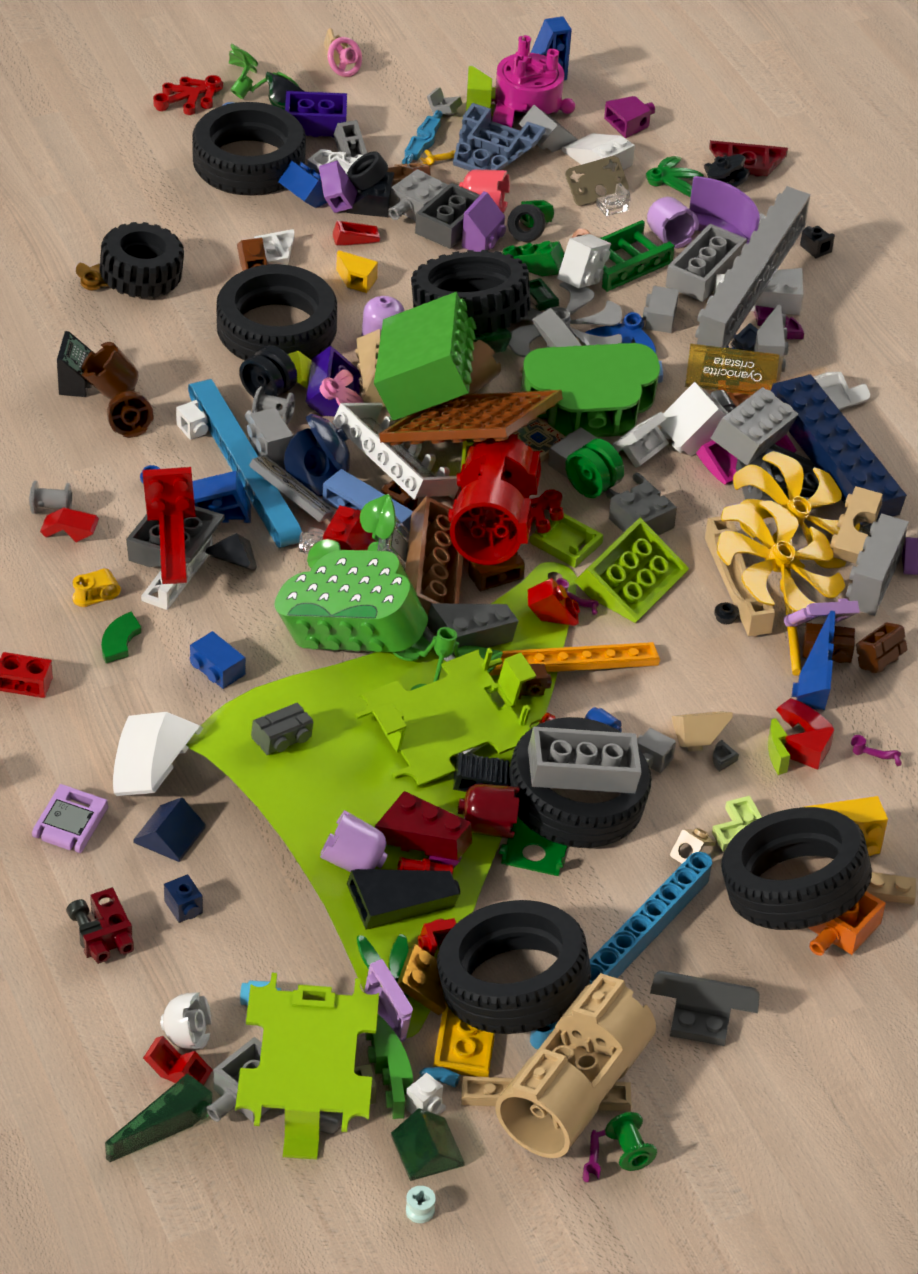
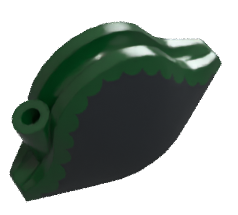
M270 72L266 73L265 78L269 84L268 97L271 105L285 110L286 91L305 92L283 77Z

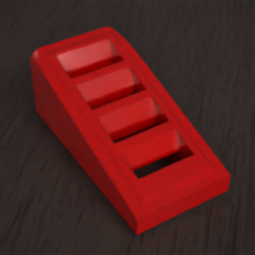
M336 221L333 230L335 245H353L380 241L377 226Z

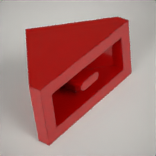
M831 726L786 736L784 747L790 754V759L818 770L831 748L834 728Z

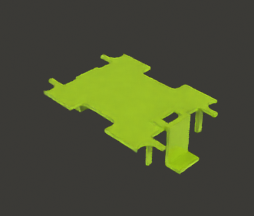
M490 647L487 648L484 659L479 655V649L442 663L441 666L447 676L417 689L407 691L397 680L360 694L359 697L366 701L367 707L355 713V716L359 719L372 713L374 714L396 753L401 752L409 765L406 768L393 772V777L398 778L408 775L415 779L417 787L454 773L456 770L451 764L450 758L458 755L460 752L477 748L484 744L493 745L499 755L515 749L520 738L530 730L529 727L541 720L538 715L528 719L531 710L528 704L523 706L519 718L513 711L523 682L534 679L537 676L523 654L520 652L505 658L498 683H495L487 670L502 664L503 661L501 658L490 661L493 654ZM498 691L505 702L503 707L499 708L490 693Z
M272 972L271 981L268 985L263 987L250 985L246 1025H257L263 1028L260 1064L257 1068H240L235 1111L243 1108L251 1110L255 1116L254 1126H260L262 1107L285 1109L283 1157L317 1160L320 1111L343 1113L341 1132H347L348 1123L354 1117L362 1116L369 1120L372 1077L355 1074L354 1067L357 1036L361 1033L376 1034L379 993L373 995L364 993L360 987L361 978H355L352 996L337 995L332 992V987L298 985V990H293V992L278 991L276 988L277 973Z

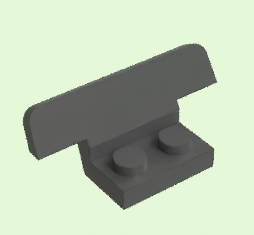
M658 971L654 975L650 994L676 998L670 1036L725 1046L731 1009L758 1013L760 993L756 988L667 971Z

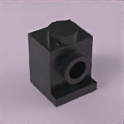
M807 226L802 231L800 246L814 258H819L832 252L835 235L833 233L828 234L820 226L813 228Z

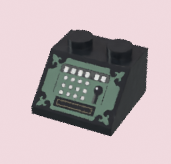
M69 331L64 332L57 357L59 395L86 397L88 388L91 389L92 384L82 376L84 371L81 369V366L92 350Z

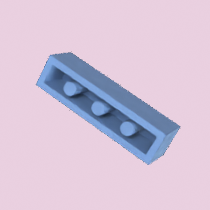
M340 469L323 483V501L336 509L341 505L361 511L365 504L385 495L343 469ZM392 499L396 515L395 528L405 537L410 532L411 514L413 511ZM392 535L387 539L392 541Z

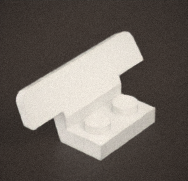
M826 372L814 376V379L839 410L864 403L870 398V392L866 384L848 388L842 372Z

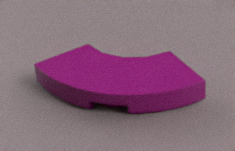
M755 306L754 313L757 326H762L774 308ZM786 316L785 328H787V339H803L804 331L801 325L793 317L788 318Z

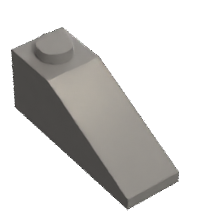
M358 121L337 123L333 135L338 152H346V157L357 158L358 155L367 154Z

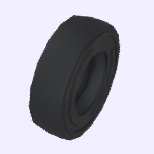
M522 204L511 211L508 216L507 225L509 232L515 239L531 242L542 235L546 221L544 214L538 207L532 204ZM523 215H530L534 220V226L529 231H523L519 226V220Z

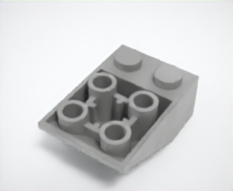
M779 304L757 331L753 356L754 366L752 367L755 380L761 378V380L780 381L781 372H785L786 360L783 357L788 355L789 345L786 342V314H782V308Z

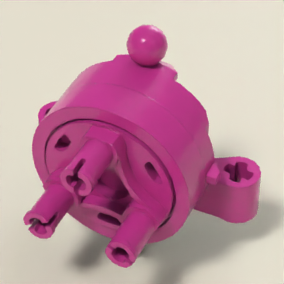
M523 35V37L520 36L518 38V52L504 58L497 66L495 99H491V103L495 101L496 104L493 122L513 128L515 111L528 113L533 105L546 114L557 113L559 110L565 114H570L575 110V102L572 99L565 98L562 100L564 70L558 63V50L549 49L547 56L530 53L531 37Z

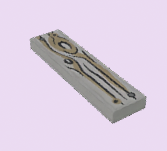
M265 454L252 459L249 466L317 521L321 522L333 515L335 510Z

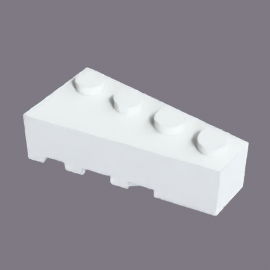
M802 268L777 270L751 311H755V306L775 309L779 304L782 308V314L800 315L803 299ZM725 274L716 275L714 294L718 283L724 281Z

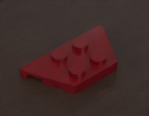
M710 140L709 149L715 157L737 154L745 156L744 167L749 170L750 175L768 176L787 157L788 153L787 147Z

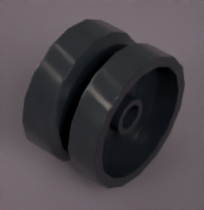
M274 345L262 347L253 356L242 362L239 368L241 382L253 398L260 386L264 387L265 394L280 397L283 393L294 387L297 382L295 364L282 349Z

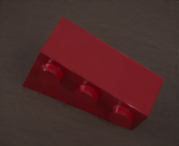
M406 791L399 796L375 825V828L384 834L386 845L401 847V851L406 852L414 849L425 851V855L458 861L472 844L471 822Z

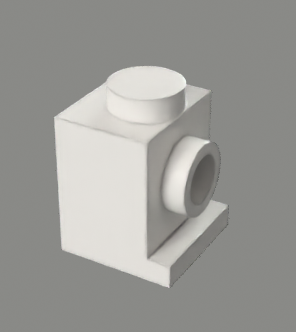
M197 400L176 407L177 426L190 440L206 435L208 419L206 414L200 411Z
M426 1073L407 1088L406 1110L425 1126L446 1110V1106L442 1103L443 1085Z

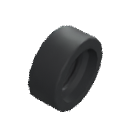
M376 151L369 152L358 158L350 166L347 176L356 189L365 190L377 184L384 177L388 170V164L380 153Z

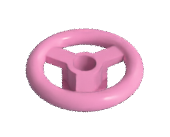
M339 37L329 46L328 62L336 74L342 77H350L359 71L362 64V53L354 40L348 37ZM347 43L351 47L343 49L340 44ZM334 50L339 54V67H337L334 61ZM355 63L351 70L345 71L346 65Z

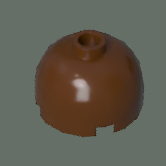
M133 390L122 391L109 401L107 420L115 433L117 432L123 435V437L132 438L138 437L148 430V426L154 419L153 408L148 399L140 392Z

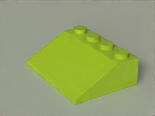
M640 517L582 572L574 582L592 600L598 601L603 606L636 623L689 570V567Z

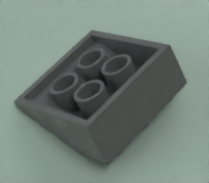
M195 506L196 517L184 518L186 563L193 560L225 519L223 514ZM146 514L126 539L128 559L131 562L147 567L161 566L159 520L147 521Z

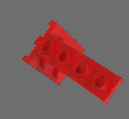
M191 467L142 470L147 521L159 520L162 584L187 583L184 518L196 517Z

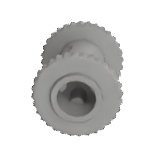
M260 386L254 396L252 409H256L259 412L276 408L283 417L284 422L288 424L294 413L295 395L289 393L286 399L265 394L264 387Z
M34 481L29 496L31 513L35 514L37 507L71 509L72 490L70 483H66L65 490L39 488L38 481Z

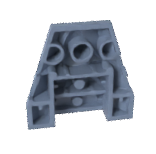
M472 103L463 115V125L459 132V143L456 146L453 165L469 171L476 169L502 170L535 146L545 133L546 127L527 121L521 131L491 121V109Z

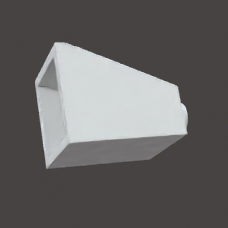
M694 382L663 413L666 419L659 424L662 427L660 431L668 440L672 439L674 441L672 446L679 453L684 451L689 456H693L703 444L712 441V434L722 417L728 414V412L712 395Z

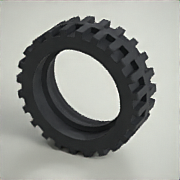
M467 250V252L459 253V251L452 252L451 255L447 256L443 254L438 259H430L427 261V264H421L411 277L413 308L457 292L459 298H463L466 303L468 316L472 317L475 321L476 330H474V333L476 335H482L483 332L488 331L491 333L497 332L499 328H509L511 323L517 324L521 321V317L525 318L531 308L529 270L525 263L522 264V260L519 258L514 259V256L510 254L502 255V252L499 251L492 253L488 250H482L481 252Z

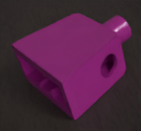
M636 96L606 101L604 119L622 136L628 138L648 128L650 115L655 113V106L652 102L644 104Z

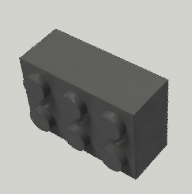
M450 183L416 213L415 234L451 249L462 239L464 212L480 195Z

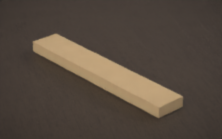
M462 1076L461 1105L495 1106L497 1099L514 1078ZM616 1082L599 1104L598 1110L631 1111V1082Z

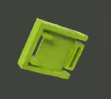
M564 513V518L559 521L549 519L551 526L549 532L542 534L536 530L529 539L532 545L576 568L603 543V534ZM585 543L586 545L579 551V548Z

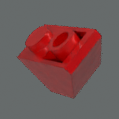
M553 578L527 589L528 607L541 621L572 626L579 624L578 613H580V608L577 602L571 600L562 585H558Z

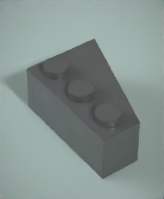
M431 603L427 627L435 636H437V631L442 627L454 629L457 632L456 641L459 642L458 648L462 646L489 648L512 642L518 625V619L507 604Z

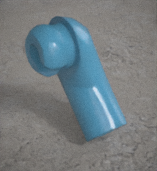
M443 1067L423 1068L419 1072V1078L428 1073L435 1080L452 1087L458 1085L461 1076Z

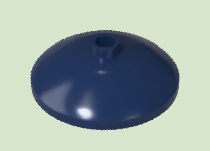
M309 414L306 416L311 431L338 471L343 469L349 472L350 452L345 442L349 438L342 428L337 429L329 420L318 415Z

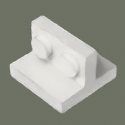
M662 411L636 425L615 441L612 446L617 452L623 449L635 468L641 466L669 444L658 428V425L666 417Z

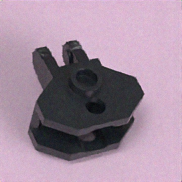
M741 154L718 156L712 164L706 163L704 165L708 178L725 182L734 187H738L746 182L750 175L749 170L744 167L745 156Z

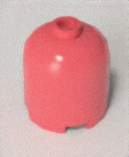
M476 169L468 172L464 181L460 182L459 186L479 195L483 191L488 192L501 212L504 213L506 211L508 202L504 201L505 193L510 191L509 174H506L507 171Z

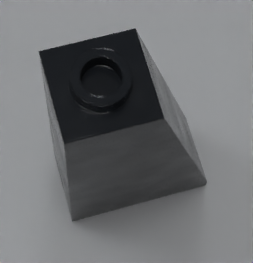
M351 870L347 881V886L365 929L454 907L460 895L459 883L453 879L450 871Z

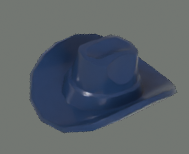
M306 428L297 432L290 440L284 457L286 472L315 495L323 496V483L337 473L338 469L328 458L311 429Z

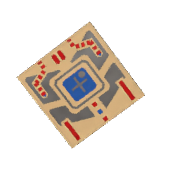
M539 417L528 422L527 426L521 427L517 433H514L527 446L530 445L533 451H540L541 462L549 458L550 447L566 437Z

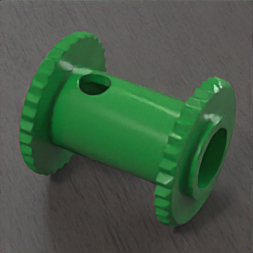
M626 1112L617 1115L609 1121L605 1128L607 1137L619 1141L624 1152L619 1159V1165L627 1171H635L648 1166L657 1155L656 1147L653 1144L651 1145V1143H644L638 1129L643 1124V1118L636 1112Z

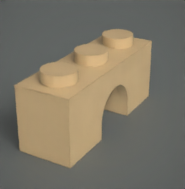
M855 486L853 494H848L845 502L847 511L845 514L840 515L837 526L840 528L838 535H833L830 547L833 548L834 558L856 564L859 552L865 551L863 550V545L868 534L857 531L855 526L861 522L871 524L874 521L876 522L882 506L883 494Z

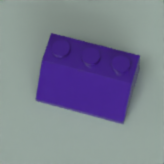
M332 346L312 358L306 403L321 416L335 417L339 405L336 399L328 400L321 394L320 385L322 381L327 377L334 379L341 370H348L353 376V382L346 386V388L355 391L359 395L361 385L359 377H361L358 368Z

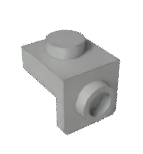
M436 88L427 96L433 114L436 110L438 112L440 110L445 115H452L463 104L460 96L445 98L441 88Z

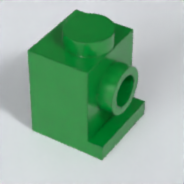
M545 200L521 201V205L532 204L538 207L544 214L545 221L552 222L554 218L553 205ZM523 215L520 218L521 223L529 228L533 227L534 220L530 215Z

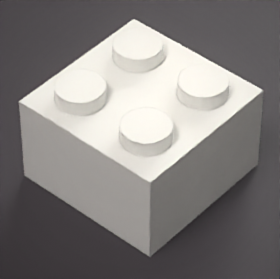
M591 234L570 238L557 279L576 288L598 284L603 278L604 264L610 256L609 249L611 243Z

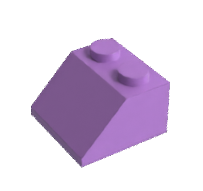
M483 191L464 212L462 248L474 250V252L489 251L490 248H494L498 239L502 238L506 232V226L504 225L505 216L488 192Z

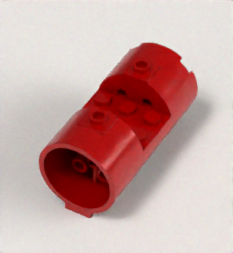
M511 434L507 440L503 441L487 438L485 441L475 442L469 447L461 473H457V487H461V492L457 499L454 500L453 508L449 509L448 512L449 523H451L450 538L455 549L464 558L477 564L495 565L505 562L515 555L521 544H528L533 519L531 498L529 497L530 495H537L541 476L540 451H533L530 445L527 446L518 439L517 435Z

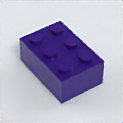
M286 91L285 110L300 122L306 136L334 138L333 134L337 123L347 122V93Z

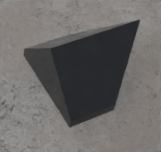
M238 533L206 548L205 553L214 558L253 571L256 570L257 566L250 541Z

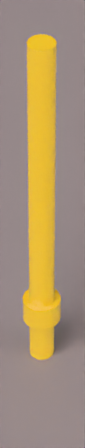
M787 567L786 569L791 576V570ZM781 579L780 589L781 592L784 594L783 579ZM784 596L786 615L794 613L795 611L788 606ZM787 627L792 674L798 676L802 668L797 627Z

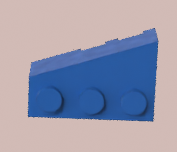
M564 16L544 19L531 53L547 56L549 49L558 50V63L564 70V80H567L572 29Z
M237 471L193 481L195 506L223 514L225 519L222 523H229V520H244V523H251V502Z

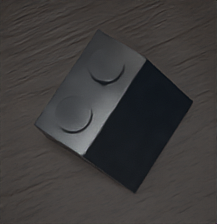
M387 172L377 184L368 189H356L358 193L353 207L347 209L346 213L388 218L391 187L394 186V172Z

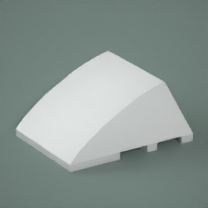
M168 712L128 716L119 740L113 774L114 794L116 796L155 793L174 768L172 762L178 754L185 753L189 747L186 745L194 733L199 735L203 728L198 724Z

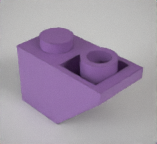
M338 160L320 165L319 172L324 198L333 212L336 213L352 208L358 191Z

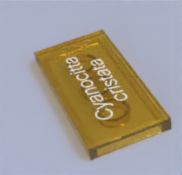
M690 344L685 387H690L696 382L703 389L725 390L726 392L753 395L762 387L771 391L773 383H776L779 355Z

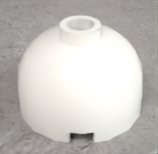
M198 992L185 993L175 997L168 1003L164 1014L161 1016L160 1024L162 1030L165 1031L171 1043L177 1047L202 1049L210 1038V1033L205 1034L206 1024H211L210 1007L205 996H199L200 993Z

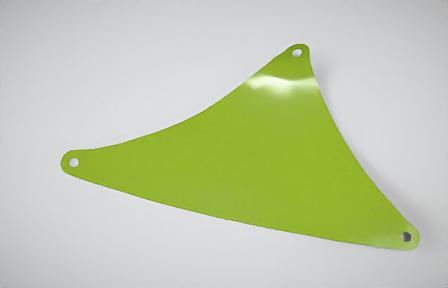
M544 562L534 568L521 583L492 602L491 604H507L518 619V625L512 642L493 646L490 649L511 651L563 648L569 625L541 621L528 607L527 589L548 580L550 572H557L562 575L563 579L569 582L568 591L576 595L577 584L574 582L577 578L576 574L563 564ZM433 648L426 657L420 656L416 661L400 659L393 652H375L255 687L216 710L200 725L203 728L199 735L194 733L186 744L189 749L205 756L223 771L258 807L285 842L324 904L358 978H361L363 991L365 990L369 969L360 955L357 936L362 935L368 939L389 969L390 952L400 934L406 936L409 952L413 945L419 946L418 936L421 934L425 923H430L437 919L447 920L455 918L456 923H458L474 911L482 886L502 837L472 832V844L462 855L461 861L453 869L452 877L454 880H457L460 886V895L454 907L370 929H365L347 886L351 872L320 858V853L330 833L335 835L334 833L338 826L336 822L344 810L375 827L404 791L462 818V814H457L459 798H465L466 792L453 790L454 773L417 787L415 779L411 776L403 775L394 778L393 772L409 766L401 752L396 753L373 713L359 719L355 716V713L367 707L366 701L359 697L362 693L397 680L407 691H410L417 684L432 683L439 656ZM443 667L441 668L439 680L447 676ZM547 672V674L551 675L552 683L550 689H545L544 695L521 696V699L517 700L513 711L518 718L523 706L528 704L531 709L528 719L537 715L542 719L547 712L558 672ZM492 675L491 677L494 682L498 683L500 675ZM498 691L490 693L499 708L503 707L505 702ZM298 703L304 709V712H307L313 719L312 736L306 742L293 744L283 752L276 751L266 755L260 748V745L258 746L252 739L253 720ZM539 722L532 724L529 729L531 730V728L537 726ZM486 744L472 754L479 757L483 756L484 758L488 756V758L508 760L511 764L514 749L499 755L493 745ZM455 756L450 758L454 768L457 761ZM386 845L384 850L388 854L386 861L381 869L377 866L375 869L397 870L400 857L423 860V858L429 859V855H425V851L410 849L409 852L401 851V847ZM441 944L437 945V949L434 955L435 958H437ZM410 996L408 1001L413 1011L406 1039L413 1037L420 1031L430 1012V1009Z

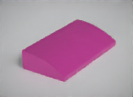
M787 434L775 443L795 453L797 451ZM713 440L703 444L696 454L705 467L724 485L732 482L733 475L737 472V458Z

